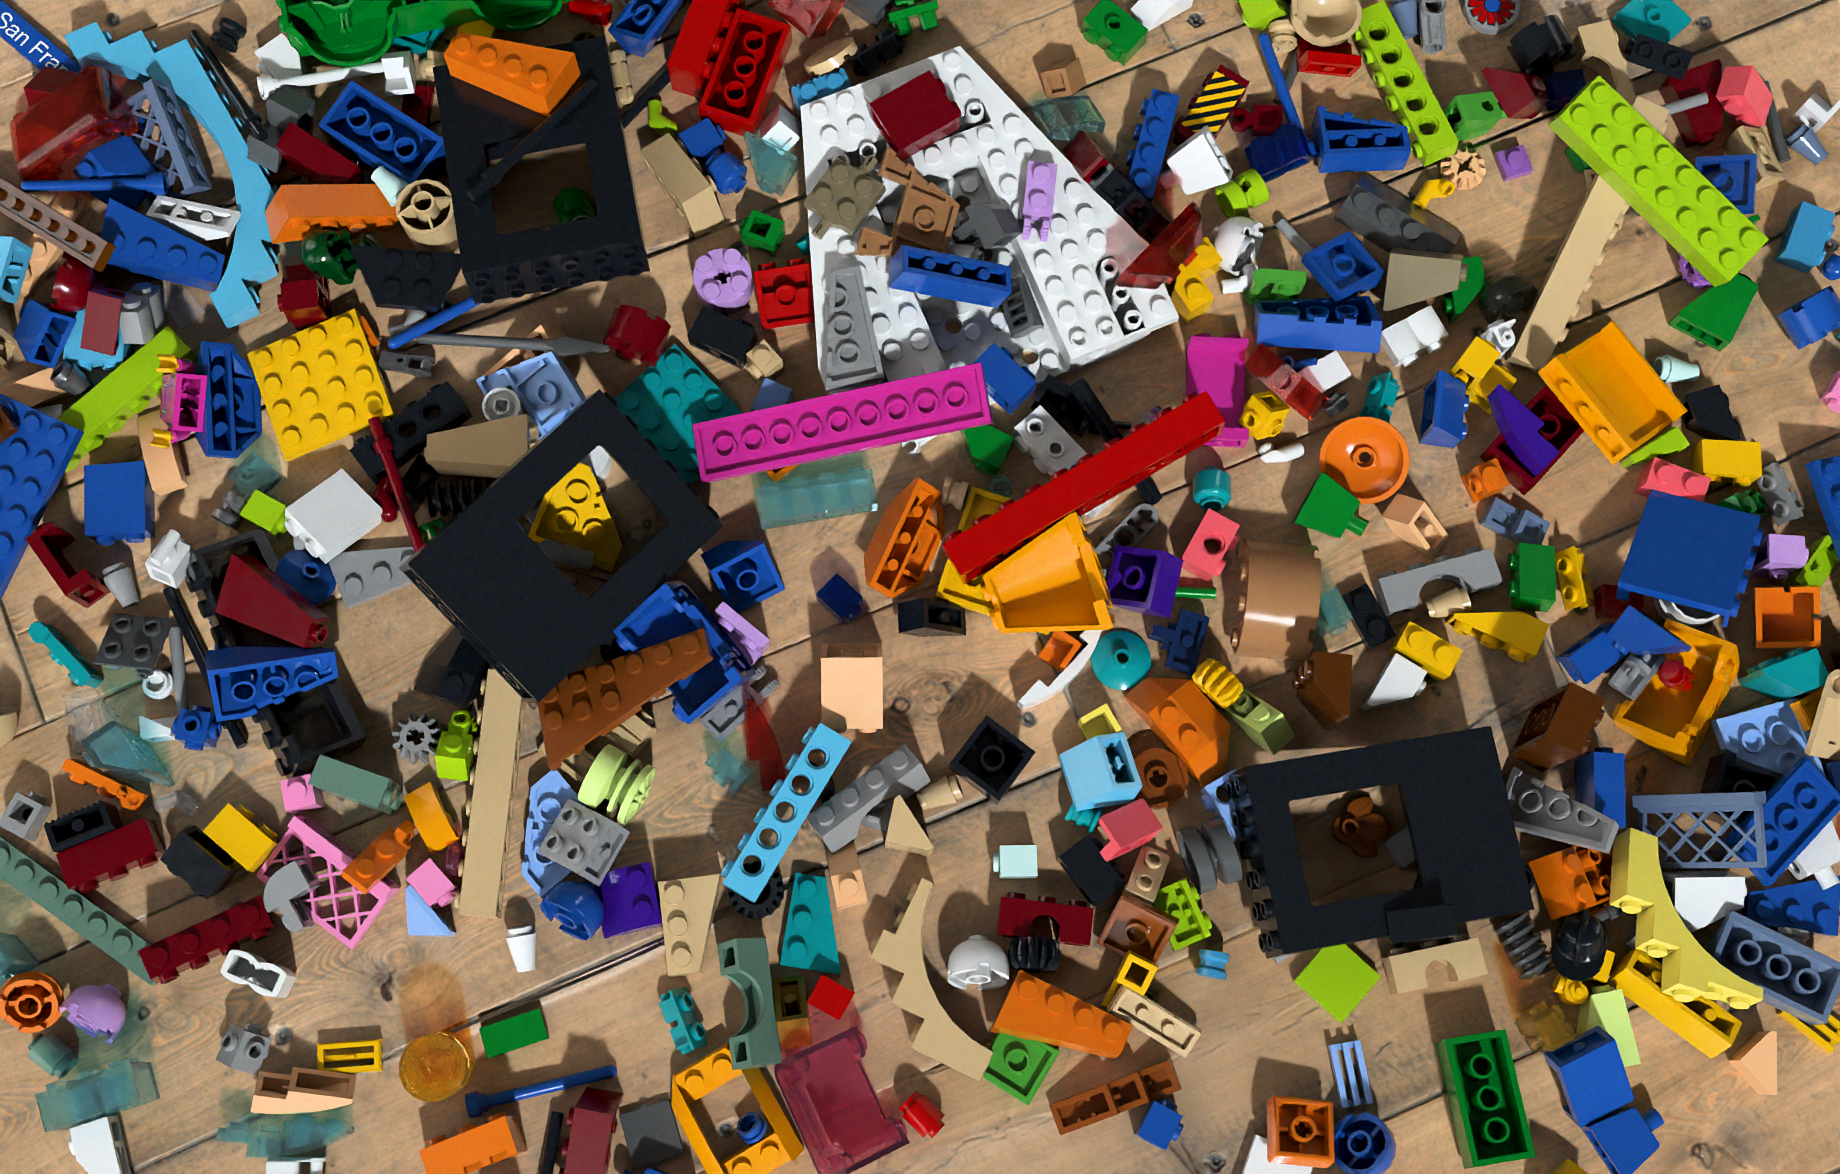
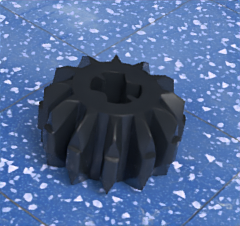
M1043 936L1016 937L1012 939L1010 949H1008L1009 967L1026 973L1054 972L1059 968V960H1061L1060 943L1055 939Z

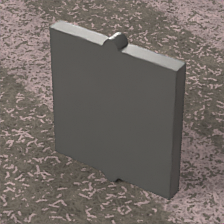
M670 1100L650 1106L643 1104L640 1109L619 1115L634 1169L653 1163L660 1165L665 1159L684 1154Z

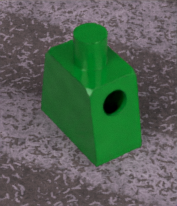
M1321 472L1317 475L1292 523L1334 538H1341L1345 529L1361 536L1369 521L1355 514L1360 501L1328 475Z

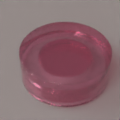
M449 845L445 862L446 875L459 876V863L461 859H464V848L462 845Z

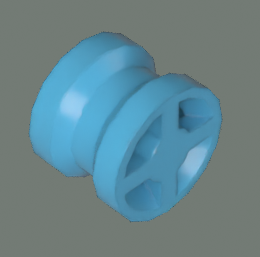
M1199 949L1198 956L1201 962L1200 966L1196 968L1195 974L1226 980L1225 964L1229 962L1230 955L1218 951Z

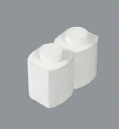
M1428 306L1381 331L1380 344L1394 367L1401 364L1404 367H1408L1420 359L1419 354L1426 351L1432 354L1445 346L1444 341L1449 334L1432 306Z
M230 950L220 970L222 975L232 982L250 985L259 994L277 998H286L296 979V975L290 969L281 965L267 963L261 956L241 950Z

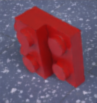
M804 258L787 260V266L776 268L775 262L759 264V270L753 271L762 330L815 322L811 263H805Z

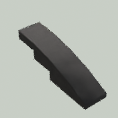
M1110 163L1089 183V186L1168 261L1189 242Z

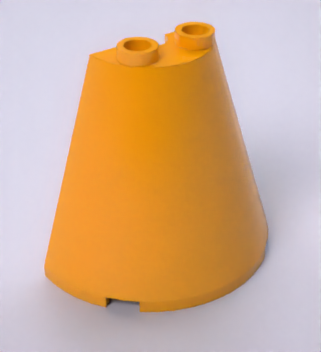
M1077 512L1063 518L983 575L985 583L981 584V589L985 600H992L995 612L990 613V617L995 630L999 629L1000 633L1109 630L1115 627L1114 614L1110 615L1108 610L1113 608L1106 579L1092 540L1083 533V531H1086V527Z

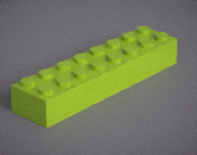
M1600 75L1588 82L1548 124L1572 150L1714 287L1728 283L1769 240Z

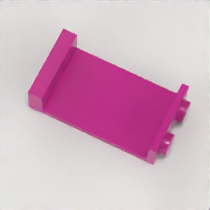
M1208 333L1195 334L1189 338L1186 345V396L1195 391L1201 394L1207 390L1225 419L1222 434L1202 446L1244 448L1249 440V429L1244 428L1238 422L1245 405V350L1249 344V338H1241V336L1236 334L1212 337Z

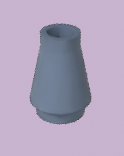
M1391 0L1389 10L1404 39L1416 37L1418 35L1417 1Z
M1804 123L1797 126L1785 138L1789 143L1788 147L1810 160L1814 165L1819 164L1829 154L1824 149L1812 127H1807Z

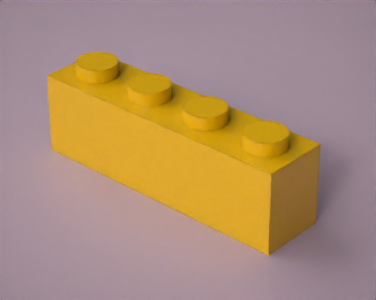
M1634 948L1617 962L1607 981L1613 988L1622 989L1624 996L1711 1059L1732 1046L1742 1025V1022L1702 995L1691 1002H1680L1675 1000L1674 996L1662 993V964L1642 950Z

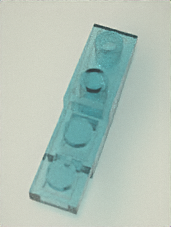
M295 1115L294 1120L284 1121L282 1132H280L281 1126L261 1124V1129L255 1130L249 1129V1123L230 1121L229 1127H218L216 1141L248 1144L246 1157H282L307 1153L336 1143L353 1134L354 1126H345L346 1120L337 1118H326V1123H315L314 1116Z

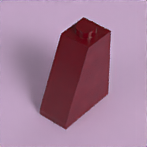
M1720 59L1686 70L1681 80L1668 76L1659 88L1665 104L1704 92L1708 95L1709 101L1707 104L1671 114L1686 148L1698 144V147H1702L1715 140L1714 136L1722 128V105L1716 97L1722 79V63Z
M291 122L275 145L290 170L316 184L364 183L365 177L358 165Z
M1083 129L1062 149L1079 176L1088 184L1109 163L1130 183L1132 182L1098 142Z

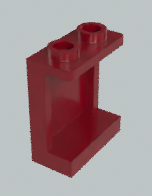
M51 521L37 526L32 531V534L25 538L66 597L85 608H89L111 592L102 582L101 578L84 568L79 573L75 571L62 550L76 539L72 534Z

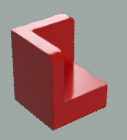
M821 975L807 1003L839 1020L855 993L830 978Z

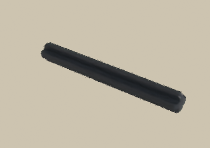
M1080 378L1070 385L1071 391L1104 441L1107 443L1117 437L1120 440L1124 439L1086 380ZM1150 477L1134 485L1146 504L1154 505L1162 499L1161 493Z

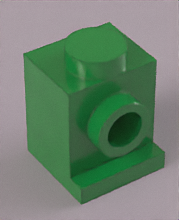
M752 209L749 218L744 217L740 225L739 233L742 236V242L768 252L770 256L775 257L786 233L785 221ZM763 232L766 234V237L757 234Z

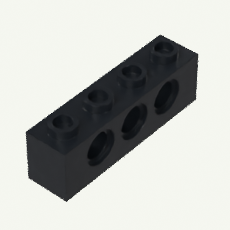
M448 381L443 384L434 385L428 390L425 397L419 401L410 402L398 416L388 418L382 422L386 437L390 438L394 450L392 454L398 469L424 451V448L427 447V434L455 429L473 417ZM441 409L440 414L436 418H428L431 410ZM416 426V430L412 435H403L407 427ZM373 434L365 435L359 438L354 443V447L349 451L370 479L377 485L380 478H387L388 476L381 456L377 455L373 443L375 440Z

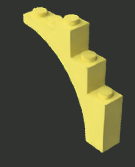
M1631 827L1616 836L1613 842L1609 905L1621 908L1623 912L1628 914H1637L1635 948L1647 952L1649 956L1663 958L1661 992L1674 996V999L1680 1002H1691L1702 995L1706 999L1729 1003L1735 1009H1748L1751 1005L1762 1001L1764 988L1740 978L1722 966L1702 948L1686 928L1674 908L1664 884L1659 862L1658 837Z

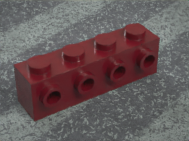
M259 895L140 949L138 952L150 980L156 984L159 982L166 984L180 977L179 973L190 968L196 970L210 963L209 959L220 954L227 956L230 950H239L240 945L248 941L257 942L268 937L270 931L276 929L270 913H267L264 900Z

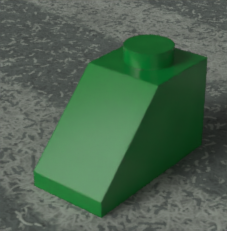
M990 425L960 430L971 464L975 465V469L985 475H991L992 473L998 476L1013 447L1015 438Z

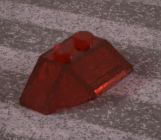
M1192 201L1124 270L1114 283L1118 287L1158 289L1164 281L1170 285L1181 273L1178 267L1181 264L1187 267L1198 255L1194 251L1202 242V215L1198 205Z

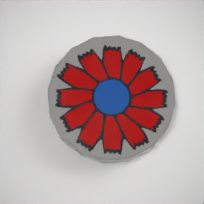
M1464 0L1462 11L1464 17L1466 16L1469 21L1468 24L1474 30L1482 34L1496 35L1512 27L1520 12V1Z

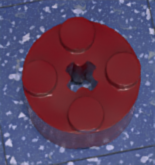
M619 305L613 312L602 344L608 345L612 350H615V356L621 360L631 362L632 358L647 366L656 367L669 335L670 324L657 315L655 320L646 316L647 310L630 305Z

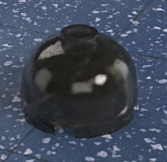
M1512 271L1499 273L1485 280L1486 284L1479 294L1478 307L1481 316L1489 325L1500 319H1504L1507 322L1516 319L1513 317L1521 311L1526 314L1536 300L1538 290L1529 279L1519 273Z

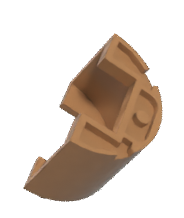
M1244 538L1242 542L1238 541L1236 558L1241 559L1239 581L1244 582L1243 593H1239L1237 600V611H1242L1241 621L1236 628H1232L1230 645L1235 646L1234 655L1305 662L1309 658L1313 640H1308V638L1317 628L1321 596V559L1314 558V554L1319 553L1316 545Z

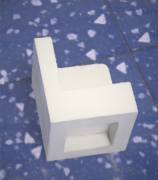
M411 51L385 53L381 60L386 76V95L415 93L417 75Z
M1813 94L1792 118L1799 124L1804 123L1807 127L1811 126L1816 133L1840 108V100L1831 107L1820 96Z
M780 104L760 124V140L781 157L801 138V122Z

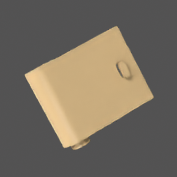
M1840 669L1831 672L1826 679L1804 751L1806 755L1840 761Z

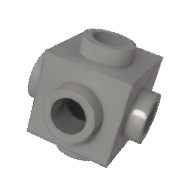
M245 1022L244 1026L241 1027L231 1023L228 1032L224 1034L221 1040V1048L216 1060L230 1068L257 1075L262 1062L269 1054L272 1039L261 1034L263 1028Z

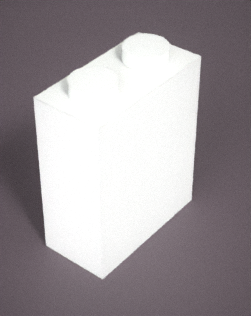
M340 469L285 509L284 525L292 536H298L305 543L306 549L313 557H319L326 564L381 524L383 509L343 469Z

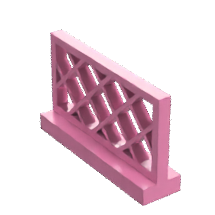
M306 815L294 816L287 825L289 829L255 876L267 884L270 878L267 873L274 863L284 862V866H286L292 860L305 858L313 870L311 857L322 856L327 860L328 873L315 876L317 878L329 877L331 895L317 897L316 889L309 892V899L301 901L312 920L349 948L354 949L389 899L395 897L401 887L385 876L369 891L379 901L371 911L362 912L359 895L362 892L352 885V892L338 894L335 875L342 874V870L358 854ZM294 836L302 841L304 855L289 856L288 844ZM310 848L314 850L316 853L311 854ZM283 854V859H278ZM334 866L338 868L340 871L335 872ZM353 895L355 913L341 915L338 897ZM332 898L334 917L324 918L319 914L317 901ZM306 902H311V907ZM362 915H368L367 918H366V919L364 920V922H363V916H362ZM356 917L358 930L352 938L343 932L341 919ZM335 920V925L329 921Z

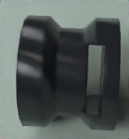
M221 17L218 22L219 28L211 34L210 39L222 49L236 53L238 50L237 44L240 39L245 37L247 31L239 23L229 18Z

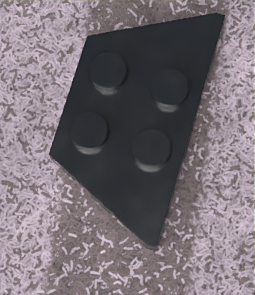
M351 245L353 258H355L360 268L361 275L371 292L376 307L437 312L444 301L445 295L451 290L458 274L462 270L460 254Z

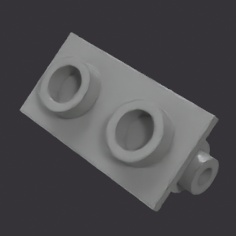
M1773 462L1762 468V476L1755 481L1777 525L1781 526L1791 520L1804 516L1802 512L1804 507L1801 506L1795 492H1790L1788 489L1791 484L1784 472V467H1780L1778 463Z

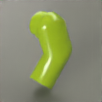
M649 101L648 116L650 128L661 136L669 132L674 137L679 130L678 124L663 116L661 101Z

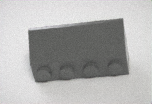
M1366 173L1354 186L1335 217L1336 221L1388 253L1393 248L1450 254L1462 234L1459 230Z

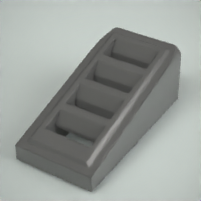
M1023 272L1011 277L1012 286L1018 283L1019 289L1012 292L1002 302L1008 329L1014 338H1021L1044 326ZM1019 295L1022 296L1021 300L1013 303V298ZM1024 305L1025 310L1017 313L1016 309ZM1027 316V320L1021 323L1019 319Z

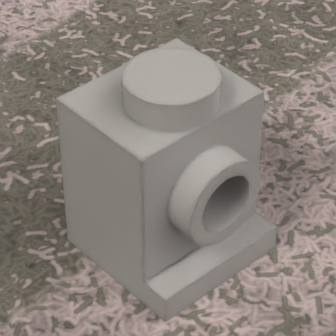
M29 791L28 795L16 792L0 818V827L23 839L35 842L38 838L37 833L52 808L45 805L47 798L33 791ZM33 810L31 815L27 819L28 812Z

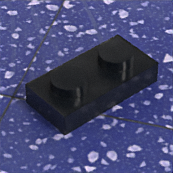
M1367 583L1339 598L1367 650L1396 636Z

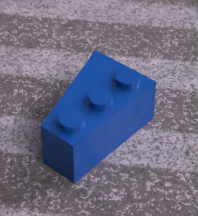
M1318 105L1312 129L1314 143L1318 152L1316 157L1319 173L1404 170L1411 152L1407 126L1374 118L1367 121L1355 118L1353 113L1344 112V115L1326 111L1327 107Z

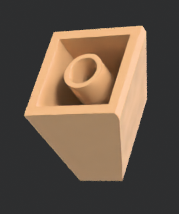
M882 643L822 644V724L837 733L846 732V729H859V732L872 733L876 732L877 729H883Z

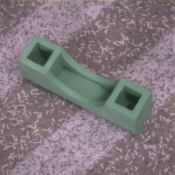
M766 937L735 938L717 944L721 976L728 978L738 987L745 1004L743 1024L739 1031L729 1038L733 1070L764 1068L782 1063Z

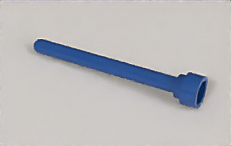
M1261 33L1258 36V41L1296 142L1294 143L1295 149L1293 150L1294 157L1297 163L1308 161L1318 154L1315 143L1305 136L1269 35Z
M162 171L152 172L151 175H146V178L29 180L21 183V189L24 192L147 190L148 193H153L154 195H168L169 182L167 173Z
M471 295L390 338L388 346L391 349H397L482 303L475 304Z
M608 1065L486 1095L485 1092L479 1093V1091L465 1094V1103L470 1119L481 1117L484 1112L489 1111L490 1107L613 1078L617 1074V1068L613 1065Z

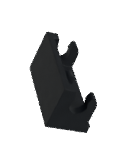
M1048 374L1034 398L1031 410L1034 411L1041 405L1060 426L1082 437L1091 422L1090 418L1071 391L1070 385Z

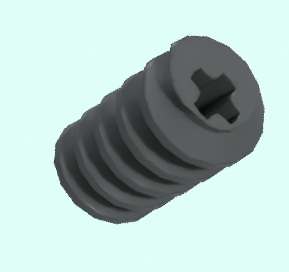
M1529 911L1519 913L1500 922L1501 926L1496 930L1497 935L1507 934V937L1501 942L1502 946H1513L1507 956L1519 958L1513 965L1514 969H1525L1519 976L1520 980L1533 979L1555 969V966L1547 967L1548 963L1552 960V955H1541L1547 948V945L1545 943H1535L1541 937L1540 932H1529L1534 927L1535 922L1523 920L1530 913Z

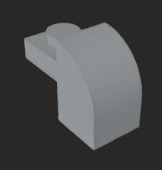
M306 859L294 860L276 871L269 878L264 889L263 899L267 913L281 911L282 923L293 934L304 932L315 925L300 899L321 886Z

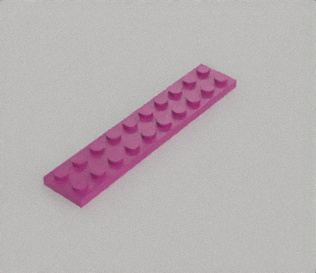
M980 362L692 424L700 479L702 483L706 484L993 424L984 369Z

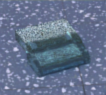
M1085 95L1058 97L1036 104L1031 108L1033 117L1048 139L1074 141L1076 131L1103 133L1106 124L1090 97Z

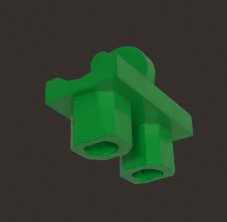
M894 0L896 8L906 6V9L888 13V16L885 17L887 26L892 25L893 31L899 28L900 31L895 34L897 39L913 33L909 22L913 18H919L922 31L936 28L938 26L936 11L939 9L937 0L914 6V3L923 0Z

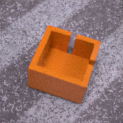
M1788 585L1787 592H1784L1783 586H1753L1754 646L1756 648L1821 647V620L1819 618H1812V613L1820 614V586Z

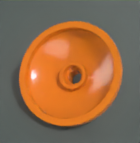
M1371 416L1353 417L1334 427L1326 436L1319 456L1320 471L1356 497L1360 504H1374L1392 496L1405 481L1410 464L1409 449L1402 434L1387 421ZM1362 452H1367L1370 454L1371 459L1369 461H1362L1359 455Z

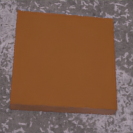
M1123 891L1096 943L1122 957L1126 955L1128 950H1131L1157 963L1178 925L1179 918Z

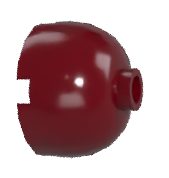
M64 251L62 258L68 260L67 262L64 261L63 266L59 265L51 295V298L57 299V302L53 301L50 303V308L64 312H79L86 309L88 291L98 284L103 285V282L97 281V270Z

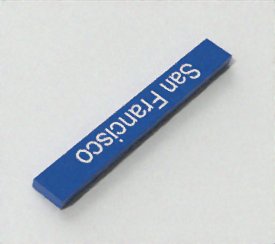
M0 0V38L40 71L46 66L90 75L88 72L84 73L75 61ZM99 82L93 116L115 134L107 112L121 104L122 101ZM126 111L119 117L123 127L128 128L131 113ZM140 116L135 131L137 133H140L146 127V121Z

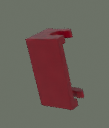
M100 284L88 291L80 348L110 356L116 354L118 350V329L122 304L126 296L125 292L104 287V285Z

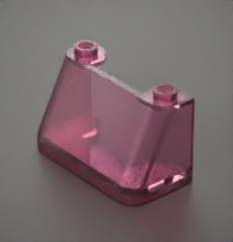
M857 1026L794 1054L774 1067L776 1081L818 1174H849L910 1143L907 1138L905 1124L893 1116L885 1117L860 1062V1059L866 1055L867 1041L864 1035L859 1032Z

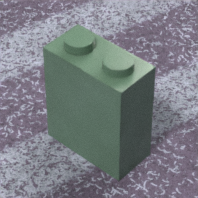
M319 755L308 782L309 785L323 792L392 815L394 809L397 810L400 807L404 795L401 792L403 787L389 778L323 755Z

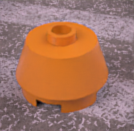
M40 970L14 975L4 983L0 990V1016L2 1020H6L22 1033H35L51 1026L62 1014L59 1011V1007L64 1002V995L59 982L51 974Z

